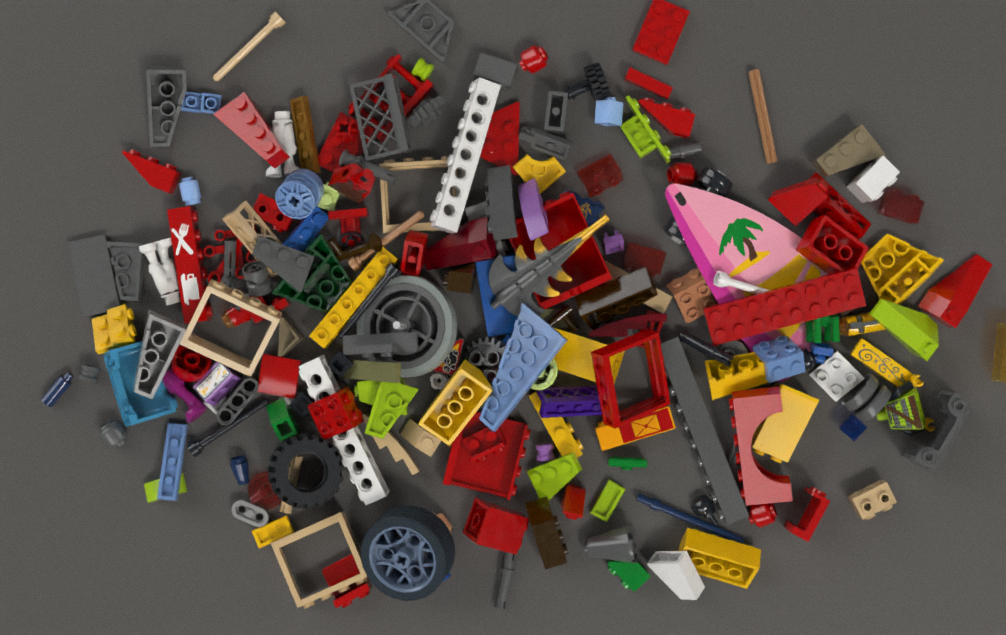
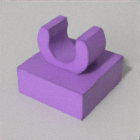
M617 230L614 231L615 236L608 237L607 232L604 233L603 242L606 255L624 251V239Z

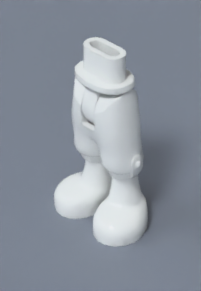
M289 111L274 112L275 120H272V130L290 156L284 165V175L288 176L293 170L300 169L293 160V155H295L297 150L292 125L293 121L290 120ZM281 164L275 169L272 166L267 168L266 177H282Z
M171 237L139 246V251L145 254L150 262L148 267L149 273L152 275L161 298L165 299L166 306L181 301L179 297L180 291H177L179 290L175 263L168 255V248L172 245ZM156 250H157V252H158V254H159V257H160V260H161L160 263L158 262L157 257H156V253H155Z

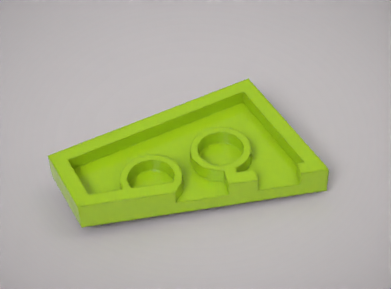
M380 382L365 434L383 439L419 389L403 383Z
M572 452L533 467L527 473L539 498L547 496L549 501L582 470V467L575 453Z

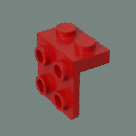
M345 387L332 395L308 405L312 418L321 437L324 439L343 433L364 422L362 412L358 409L354 395L349 387Z
M350 554L325 567L322 570V574L328 586L331 587L360 574L353 554ZM366 577L368 581L357 585L356 582L350 584V589L339 593L338 590L332 592L335 597L332 601L335 607L342 606V608H345L353 603V599L357 597L362 599L370 594L369 591L373 585L369 578Z

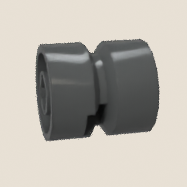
M253 261L242 268L243 277L250 296L259 297L272 291V281L268 276L269 271L265 264L261 261Z

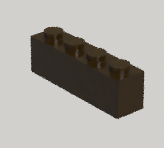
M475 262L463 264L456 270L449 271L448 275H444L443 286L447 287L446 291L473 294Z
M645 267L636 269L628 275L620 276L609 283H603L592 290L582 292L580 295L575 296L581 318L592 330H596L599 328V324L603 322L608 324L613 321V316L629 312L628 310L632 305L639 306L657 296L658 293L653 277Z

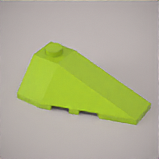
M880 299L869 313L908 351L925 361L929 360L939 346L938 324L925 313L884 299Z

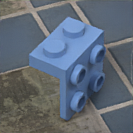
M778 336L776 339L767 342L763 341L752 347L753 352L764 363L766 380L769 383L806 372L803 351L788 336Z

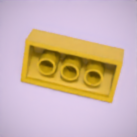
M464 360L423 413L418 425L450 446L493 391L492 386L480 369Z
M687 528L678 550L687 551L699 575L746 589L760 568L761 549L707 534L696 529Z

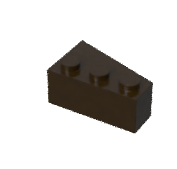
M547 496L526 502L525 505L545 570L567 563L565 556L569 554L566 543H561L564 537L561 529L557 530V526H560L557 515L552 514Z

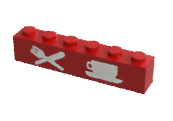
M191 206L167 209L184 324L190 323L207 288L205 278L208 276L206 267H203L202 259L205 258L203 248H200L199 242L202 240L200 229H197L196 223L199 221L197 210H194V207ZM208 300L197 323L211 321L213 308L212 305H209Z

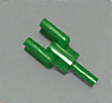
M829 315L805 322L806 342L822 343L821 327H823L824 341L840 342L838 315Z

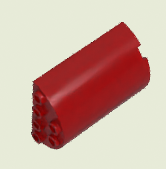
M570 191L559 195L560 199L557 201L556 199H551L543 203V208L547 213L549 232L540 236V239L548 250L553 249L589 227L574 193L571 194ZM516 216L518 237L509 238L515 253L519 245H523L526 255L530 259L535 260L534 243L536 239L530 240L524 217L518 218ZM593 234L561 265L564 272L572 277V281L564 282L558 281L551 276L548 277L549 284L560 292L559 296L544 297L534 292L539 306L547 309L613 279Z

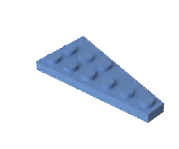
M525 303L521 305L519 317L515 321L513 333L507 342L500 361L497 376L493 380V391L486 399L479 417L493 432L497 431L567 342L563 335Z

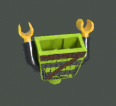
M912 375L910 381L904 382L892 391V395L885 408L876 414L878 421L889 420L891 429H897L899 432L907 435L921 433L925 429L934 431V426H928L934 420L924 417L917 388H914V386L920 387L924 384L923 381L916 383V378L921 375Z

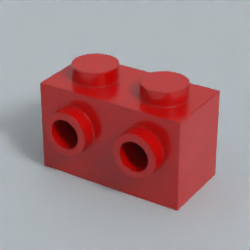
M259 194L253 207L254 211L264 222L273 224L272 229L281 233L283 230L289 231L294 219L284 215L279 210L276 200L264 194Z

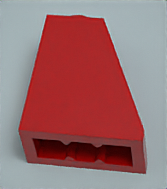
M815 177L775 190L768 201L791 223L797 226L829 196L832 190L825 180Z

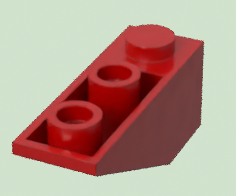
M644 97L643 100L639 99L638 104L640 108L668 134L686 139L690 136L695 114L691 113L692 110L683 107L680 110L675 109L672 104L664 102L660 105L654 103V100Z
M132 149L129 152L122 151V154L150 186L174 194L181 173L176 171L177 167L167 163L165 166L159 165V160L149 156L147 159L140 157L142 153Z
M566 484L561 501L562 512L566 515V518L577 520V517H583L586 493L584 487Z

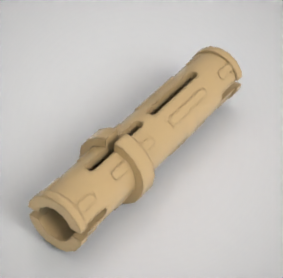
M298 455L291 460L288 469V478L295 487H297L303 459L302 456L298 457ZM282 501L279 511L291 514L292 506Z

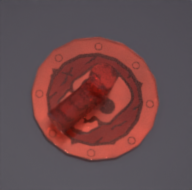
M264 471L251 479L248 486V495L253 504H257L265 509H272L277 507L282 500L272 491L271 484L268 482L269 474Z

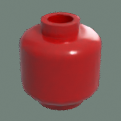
M533 45L520 54L521 61H519V64L524 71L528 70L531 74H535L547 66L549 57L542 46Z
M675 162L667 170V180L671 184L690 187L697 178L696 169L688 162Z
M773 503L750 505L748 519L751 524L755 523L759 528L775 522V517L778 516Z

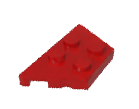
M515 102L492 114L480 158L497 167L510 165L511 173L514 176H518V173L512 166L518 162L520 102Z

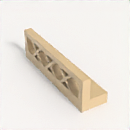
M246 200L222 219L251 254L259 236L282 244ZM243 208L248 212L249 219H245L239 213ZM254 224L259 225L261 234L255 232ZM268 268L271 277L277 276L274 271Z

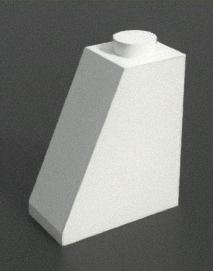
M656 551L647 563L653 572L682 600H697L705 588L687 551Z

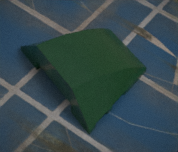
M320 233L303 251L314 256L302 292H298L288 282L280 278L272 294L328 313L351 286L352 281Z

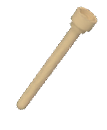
M276 11L270 15L269 23L214 74L213 79L215 81H220L274 28H281L286 23Z

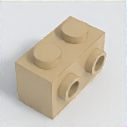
M882 479L848 496L857 516L862 520H869L876 516L875 513L881 510L887 511L893 507V504L897 503L888 483Z

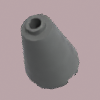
M633 524L589 537L587 542H584L585 553L589 554V557L637 563L638 554H634L637 548V538Z

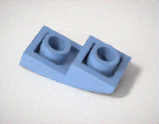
M186 92L181 111L214 114L220 110L222 95Z

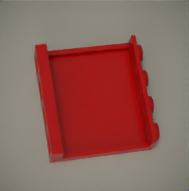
M476 412L452 442L443 484L449 486L450 484L505 497L507 500H510L511 495L515 496L516 493L515 477L520 476L522 466L518 465L520 458L524 459L526 448L523 447L524 440L529 439L531 429H528L527 423L505 419L500 426L507 441V444L503 447L504 450L497 454L491 452L486 455V459L478 463L476 460L470 462V455L462 439L487 427L479 419L481 412Z

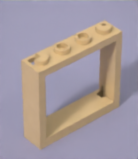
M447 156L441 157V160L425 157L422 158V161H414V158L403 159V162L395 163V160L390 159L384 160V163L379 164L380 167L390 171L449 167L446 165ZM456 169L455 175L458 178V170ZM380 179L383 233L389 234L401 224L390 225L388 182ZM453 188V197H456L457 192L456 189ZM432 222L415 223L403 233H409L410 230L417 232L442 230L431 227Z
M211 279L180 345L251 377L280 321L282 312L274 309V306L263 304L255 297L250 298L244 295L238 289L227 287L222 281L219 283ZM211 293L271 321L252 361L192 334Z
M344 511L271 543L297 608L303 606L306 609L315 604L314 600L321 598L324 601L332 597V592L338 590L339 593L350 589V584L356 582L357 585L368 581L362 566L360 547ZM339 522L360 574L303 599L281 547Z

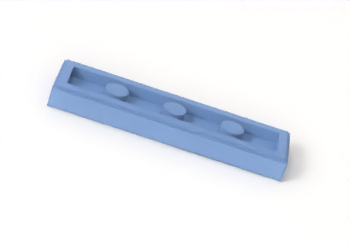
M168 423L157 495L158 500L178 501L188 431L187 424Z

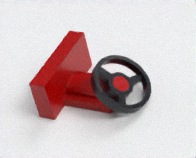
M367 208L328 212L329 220H340L342 234L338 239V244L343 251L347 247L353 248L361 245L359 241H362L363 244L365 243V239L361 235L360 218L369 217ZM341 239L342 242H346L343 246L340 244Z

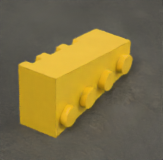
M754 352L735 355L733 360H729L732 363L728 367L715 359L704 361L712 400L730 395L733 391L746 390L768 383L764 363Z

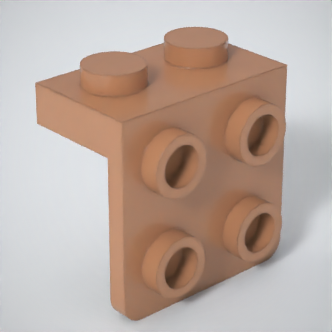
M699 268L689 271L687 274L672 280V282L666 285L668 291L676 300L686 323H690L705 315L703 308L719 304Z

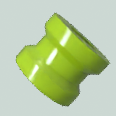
M420 58L411 74L421 77V80L425 82L435 66L427 64L425 59Z

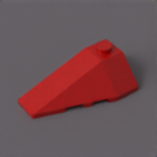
M975 254L953 273L930 288L917 307L946 327L956 328L967 313L993 264Z

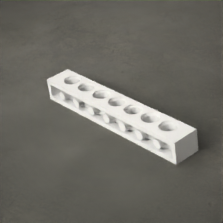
M480 77L470 84L468 92L471 94L463 107L465 114L460 119L457 127L460 129L458 137L455 136L452 143L454 148L453 154H450L446 165L449 167L441 180V184H443L442 190L438 192L435 202L438 204L436 210H433L430 216V221H432L431 227L451 234L458 231L501 87L499 84ZM477 96L483 98V105H480L477 102ZM472 114L478 117V123L472 121ZM467 132H469V133L472 134V136H473V141H472V142H470V141L467 140V138H466V133H467ZM461 151L467 153V160L461 158ZM456 169L462 172L461 179L456 177ZM451 187L456 189V197L450 195L449 190ZM445 205L451 208L449 216L444 212Z
M324 354L299 366L300 377L303 381H306L308 393L311 398H314L315 402L323 399V392L332 395L341 390L331 368L327 365L328 362ZM315 374L321 377V383L315 381ZM358 425L347 430L346 435L340 433L333 436V445L341 453V461L350 472L351 482L356 484L360 500L364 501L365 505H368L386 497L390 491ZM352 444L355 447V452L350 451L347 445ZM356 461L362 462L364 468H358ZM364 479H370L372 486L366 485Z

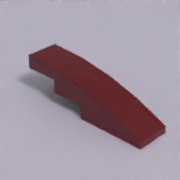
M667 313L622 319L589 332V337H629V329H648V322H667Z

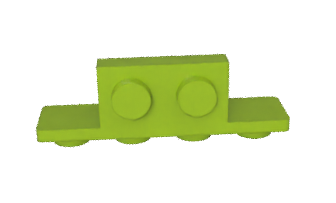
M627 95L625 97L626 103L635 116L623 123L620 129L640 159L657 149L665 162L669 163L670 150L666 145L662 146L659 141L661 139L660 135L655 129L652 131L649 126L650 120L646 114L642 115L638 110L640 106L635 98L631 99Z

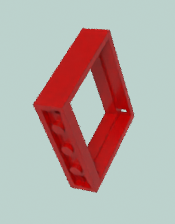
M646 329L591 352L602 418L605 425L616 429L670 405L666 381L667 375L664 368V357L658 332ZM644 343L653 397L619 411L609 357Z

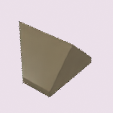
M285 317L280 318L278 356H285L305 338Z

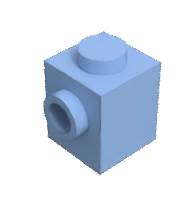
M605 97L604 100H596L594 124L622 126L623 102L616 101L615 97Z

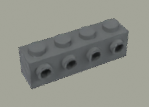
M510 165L488 168V177H484L485 187L489 190L485 192L486 201L490 203V206H486L487 216L491 218V221L487 222L488 231L493 233L494 241L518 237L513 177Z

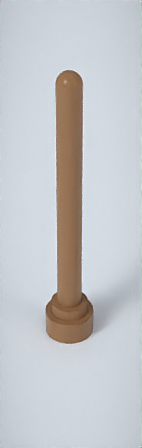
M418 211L381 239L382 247L424 217V213ZM369 249L362 254L353 255L348 258V263L353 270L358 271L363 267L365 260L376 252L373 249Z

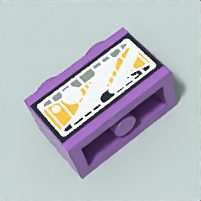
M215 362L193 388L206 403L216 406L241 378L232 368Z

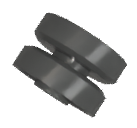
M871 373L864 375L865 379L846 393L842 400V405L848 411L855 410L854 416L863 423L878 414L892 395V391L885 385L878 386V379Z

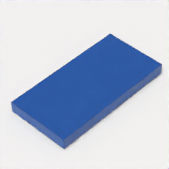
M514 255L503 256L505 265L515 272ZM496 258L475 262L488 337L513 333L515 321L518 319V316L511 314L504 306L500 305L494 310L490 305L496 299V296L490 288L489 271Z

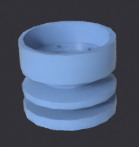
M308 169L293 170L278 187L275 194L276 204L279 210L290 218H306L322 199L324 185L321 178Z

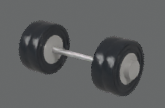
M706 166L696 178V181L707 189V192L726 197L733 187V183L725 177L724 173ZM671 217L663 229L664 232L671 237L673 242L678 245L683 244L687 246L675 218Z

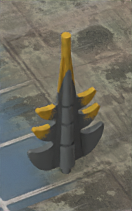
M606 214L603 215L591 226L551 250H548L543 245L540 237L536 238L534 243L535 260L530 259L526 255L523 245H519L515 255V265L517 268L515 272L505 265L503 256L499 255L492 263L489 271L490 288L496 296V299L490 303L491 307L495 310L502 305L511 314L519 317L521 305L525 303L538 315L543 314L545 309L535 303L532 293L536 292L544 297L559 296L560 292L549 284L548 277L551 276L558 281H572V277L564 272L561 265L594 232L609 222V217Z

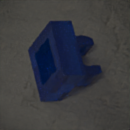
M853 414L839 426V429L853 441L867 428Z

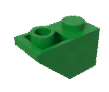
M284 397L266 406L271 425L280 442L300 432L299 426Z
M606 560L609 565L607 569L614 576L618 575L622 579L620 583L627 590L631 589L635 592L651 577L649 572L638 561L637 563Z

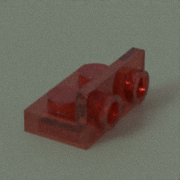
M611 154L577 171L578 177L590 198L600 195L604 190L617 186L623 181L621 170Z

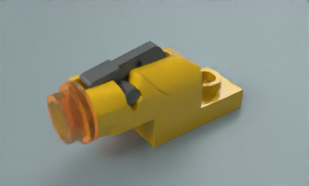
M870 312L842 317L839 320L840 335L844 336L886 329L869 314Z

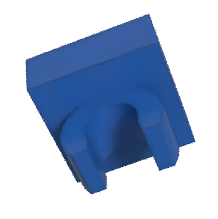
M814 342L810 344V350L815 354L816 363L824 364L825 356L833 355L834 349L831 344Z

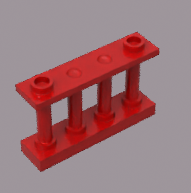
M397 54L396 57L392 56L387 61V67L377 78L390 74L395 69L415 87L416 93L412 97L410 95L407 96L400 90L407 119L412 110L434 88V85L428 79L425 82H420L399 64L402 61V57ZM384 82L377 83L373 91H376L381 84L384 85ZM368 90L363 93L360 99L363 100ZM372 92L368 97V99H371L375 104L380 98ZM382 100L379 107L384 112H387L389 105ZM352 101L348 107L350 109L348 113L353 117L356 113ZM362 108L360 110L361 116L367 119L369 113ZM372 116L370 121L378 126L380 123ZM390 121L387 126L384 124L381 129L390 133L393 124ZM379 130L377 139L384 143L388 135Z

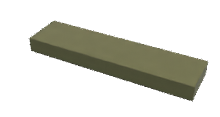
M350 359L354 364L342 377L344 379L400 383L401 363Z

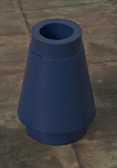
M240 455L231 458L229 465L238 485L249 483V463L246 456Z

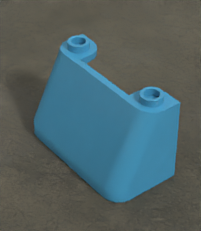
M142 341L104 353L105 365L123 423L126 427L177 412L176 408L178 407L176 398L171 397L167 393L162 381L153 399L134 392L133 385Z

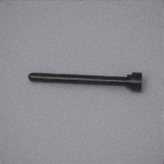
M390 262L387 265L383 278L338 332L339 338H343L389 281L399 277L402 270L396 264Z
M267 398L260 400L239 414L232 423L221 426L200 441L193 440L187 444L189 451L194 457L202 454L205 446L267 406L269 400Z

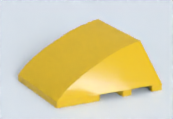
M886 234L866 253L861 265L879 299L901 305L935 272L944 259L930 255L924 250L917 249L903 240Z

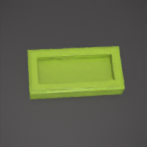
M608 479L590 513L607 522L623 495L625 488Z

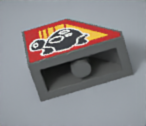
M465 338L455 341L448 357L433 372L451 376L459 367Z

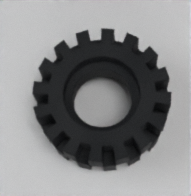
M600 63L584 67L585 78L588 86H590L593 99L596 101L609 96L608 82Z

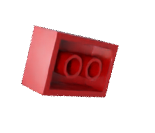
M822 215L812 219L795 250L827 274H832L854 267L858 269L869 247L826 215Z

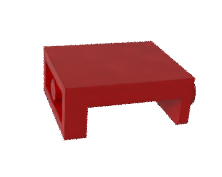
M813 486L811 489L804 488V491L811 494L812 498L798 524L795 525L786 520L783 526L789 532L809 542L830 503V500L825 498L827 494Z

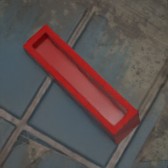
M631 67L624 81L667 100L673 87Z

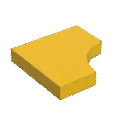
M526 154L512 166L524 182L533 178L536 179L539 194L566 172L555 157L538 161Z

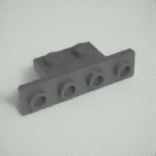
M417 332L343 336L344 355L362 354V358L373 357V354L380 353V357H392V353L418 351Z

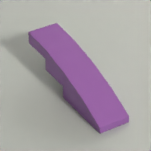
M533 178L518 186L521 210L530 240H534L549 232L547 213L543 208V199L539 194L538 183Z

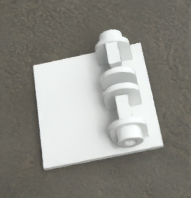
M833 351V355L828 356L829 358L824 364H821L809 375L837 402L865 378L838 351Z

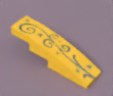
M860 338L850 353L851 356L896 388L904 382L910 381V377L913 375L864 339Z

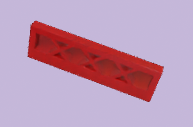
M817 172L810 177V179L819 177L821 180H825ZM829 184L832 190L830 195L834 200L828 196L814 211L819 216L826 215L859 240L865 235L871 223ZM857 221H859L864 227L862 228V227L857 223Z

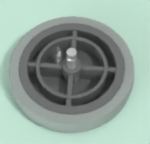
M411 275L395 277L394 280L391 279L357 321V335L418 333L417 352L392 353V357H380V353L373 354V357L367 358L369 361L401 363V377L406 378L426 374L441 365L450 354L457 336V316L447 294L433 282Z

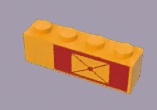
M668 405L616 429L605 425L603 421L598 422V426L594 427L602 451L676 429Z

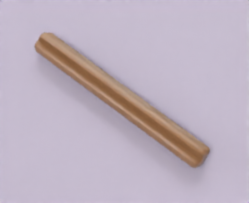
M754 69L749 72V78L766 163L771 164L777 162V156L760 70Z

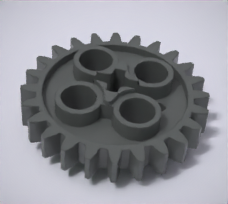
M486 337L485 339L479 338V342L472 341L473 347L467 345L468 352H462L465 358L460 359V362L467 360L475 367L498 368L506 346H504L505 342L499 341V339ZM481 370L490 385L493 386V378L495 375L497 376L498 370Z

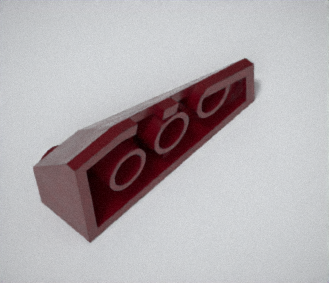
M488 216L470 220L459 227L457 233H450L427 248L424 260L427 270L476 262L497 255L498 250L493 233L488 231L487 222L490 221Z

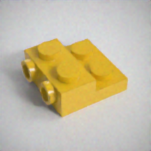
M124 304L107 309L106 315L92 319L95 351L98 354L135 343L137 332L132 322L134 313L131 308L129 309Z

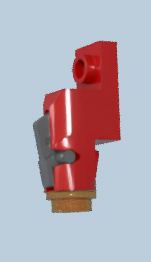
M245 293V294H244V295H246V296H248V297H250V298L253 297V296H250L249 293ZM264 295L255 297L263 304L270 306ZM281 296L271 301V306H274V309L278 311L291 305L289 299H282ZM235 304L228 307V310L224 311V314L221 315L228 329L251 321L250 318L253 319L255 324L265 320V318Z

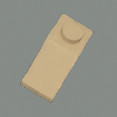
M409 419L400 433L404 439L430 457L441 442L440 439L412 419Z

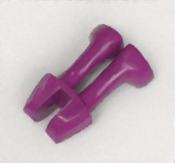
M166 370L162 383L170 394L175 393L186 403L189 409L185 414V419L190 424L207 410V406L185 388L184 380L178 378L172 370Z

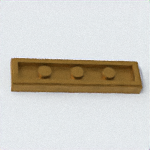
M301 96L290 100L301 169H308L318 173L320 172L309 99L308 96Z

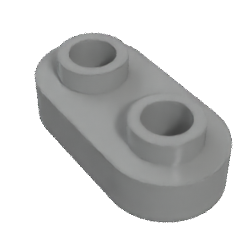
M240 499L232 506V514L235 518L255 527H262L269 521L270 515L268 510L250 501ZM240 506L246 508L245 512L240 511ZM261 513L263 515V519H258L257 514Z

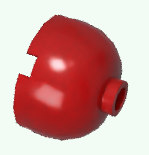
M182 345L178 346L171 360L172 371L185 382H195L202 379L211 365V359Z

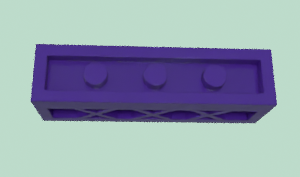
M597 385L552 387L537 390V395L542 402L539 411L541 418L602 415Z

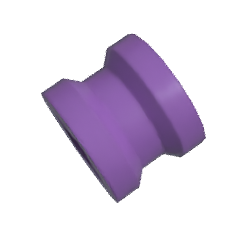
M554 443L536 445V450L538 451L537 461L555 459L553 454Z

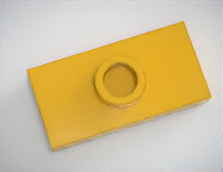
M288 515L251 531L259 549L295 533Z

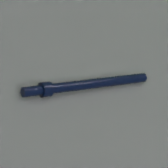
M642 494L637 495L636 501L648 505L652 510H660L723 538L743 544L744 538L665 505L656 498L651 499Z

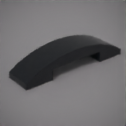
M340 350L327 365L331 368L338 382L354 363ZM319 375L314 378L316 382L321 383L322 379ZM308 386L289 404L302 418L310 412L308 405L315 402L314 398H311L308 393Z

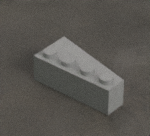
M151 310L148 311L133 389L135 393L153 399L186 332V327Z

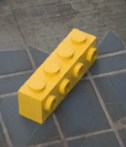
M536 390L528 396L539 414L542 402ZM563 417L541 418L561 456L572 452L575 453L577 458L583 455L581 450L584 448L580 440H575L571 433L575 431L570 422L565 423Z

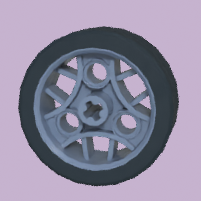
M412 505L399 506L383 514L365 534L361 544L362 566L369 580L382 593L403 601L419 600L433 593L450 572L455 559L454 540L445 523L433 512ZM392 529H396L400 536L395 537ZM427 552H431L433 558H428Z

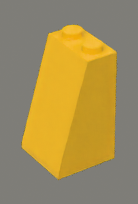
M554 328L567 339V342L554 357L558 370L596 382L591 352L607 346V344ZM625 351L609 357L614 384Z
M775 383L774 387H780L783 412L767 417L758 425L752 437L751 447L754 448L753 452L762 456L764 453L771 455V460L781 463L782 460L785 462L789 461L819 399L783 384Z

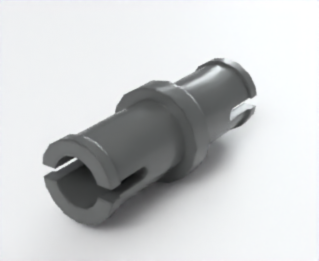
M700 141L686 145L681 143L676 147L668 148L671 152L670 159L679 157L684 159L685 156L702 153Z

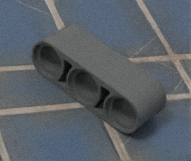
M245 375L218 407L217 420L220 424L228 425L232 423L258 390V380L254 375L251 377ZM247 381L255 383L254 387L250 389L246 388L244 384ZM235 396L243 398L241 403H234L232 399ZM222 411H228L231 413V415L228 418H223L220 416Z

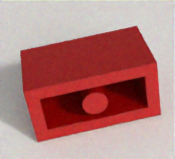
M409 231L403 249L402 275L420 276L424 266L429 234Z

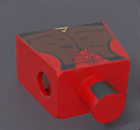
M352 163L335 169L328 186L356 204H359L370 193L375 176L370 169H363L357 164Z

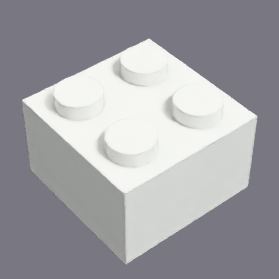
M884 156L872 160L846 187L862 203L876 201L883 195L884 192L882 190L885 187H890L898 179L896 176L900 171Z

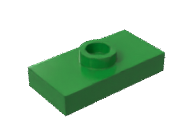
M607 457V465L621 467V470H633V467L647 468V460L635 457Z

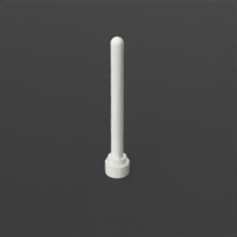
M717 271L713 281L714 286L721 288L731 286L754 294L768 291V289L732 279L727 273Z

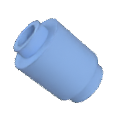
M193 177L181 179L182 183H179V188L185 205L201 203L200 198L202 196L198 180H193Z

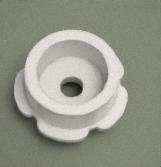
M438 372L430 377L431 386L436 390H442L449 380L447 375Z

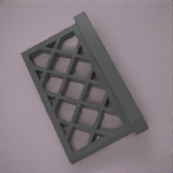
M390 73L383 77L351 84L350 90L365 160L371 161L400 153L412 152L413 149L397 75ZM384 82L385 90L381 95L373 91L377 83ZM364 87L368 90L363 100L357 97L356 88ZM371 92L380 97L374 107L366 103ZM382 100L386 101L389 105L386 114L377 110ZM364 104L372 109L367 119L361 116L360 112ZM375 111L384 116L378 126L370 121ZM386 119L390 120L393 124L390 133L381 129ZM368 123L376 128L371 138L365 135L364 129ZM379 130L388 135L382 145L374 140ZM390 138L397 142V150L390 151L385 148ZM373 142L381 148L376 155L370 156L369 147Z

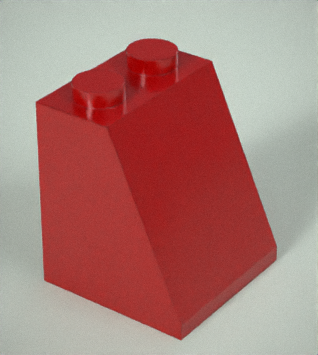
M475 497L463 534L478 545L517 555L518 549L522 546L524 532L529 525V518L517 511Z

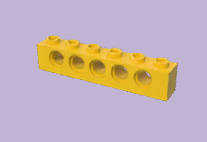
M382 247L381 252L375 255L309 337L321 347L328 348L338 336L341 328L383 278L387 265L390 262L397 264L400 260L386 248Z

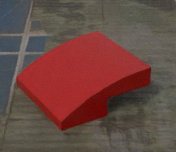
M263 354L258 392L295 399L299 384V366L302 361Z

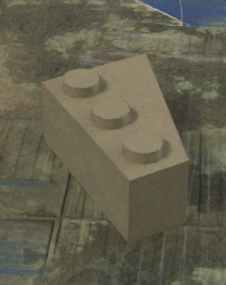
M861 124L815 159L812 164L824 178L886 154Z

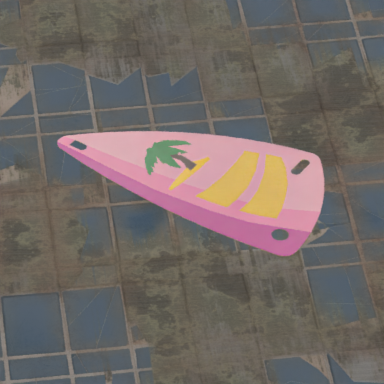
M671 184L666 188L665 196L679 230L703 278L719 304L754 295V293L731 286L723 288L714 286L713 281L717 271L727 273L732 279L768 290L828 275L795 250L802 239L801 237L764 214L731 199L701 189L680 184ZM679 192L682 193L686 200L684 206H681L674 197ZM805 322L742 338L751 352H753L752 347L754 345L776 339L778 336H788L800 349L811 351V342H806ZM790 377L778 380L777 382H784Z

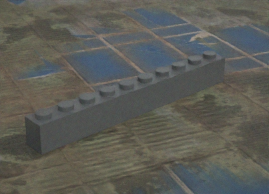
M679 337L663 341L660 344L664 357L665 372L670 383L668 389L671 396L675 395L677 400L675 407L678 414L682 413L684 421H682L685 432L689 431L691 436L689 443L692 449H696L698 453L696 460L699 467H703L705 474H703L705 483L711 486L712 492H710V496L713 502H717L719 510H717L718 516L727 525L749 516Z

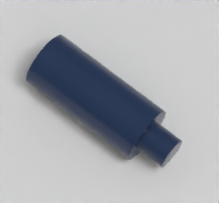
M67 372L64 376L60 375L43 395L41 401L45 405L53 407L72 384L70 380L74 376L70 372Z

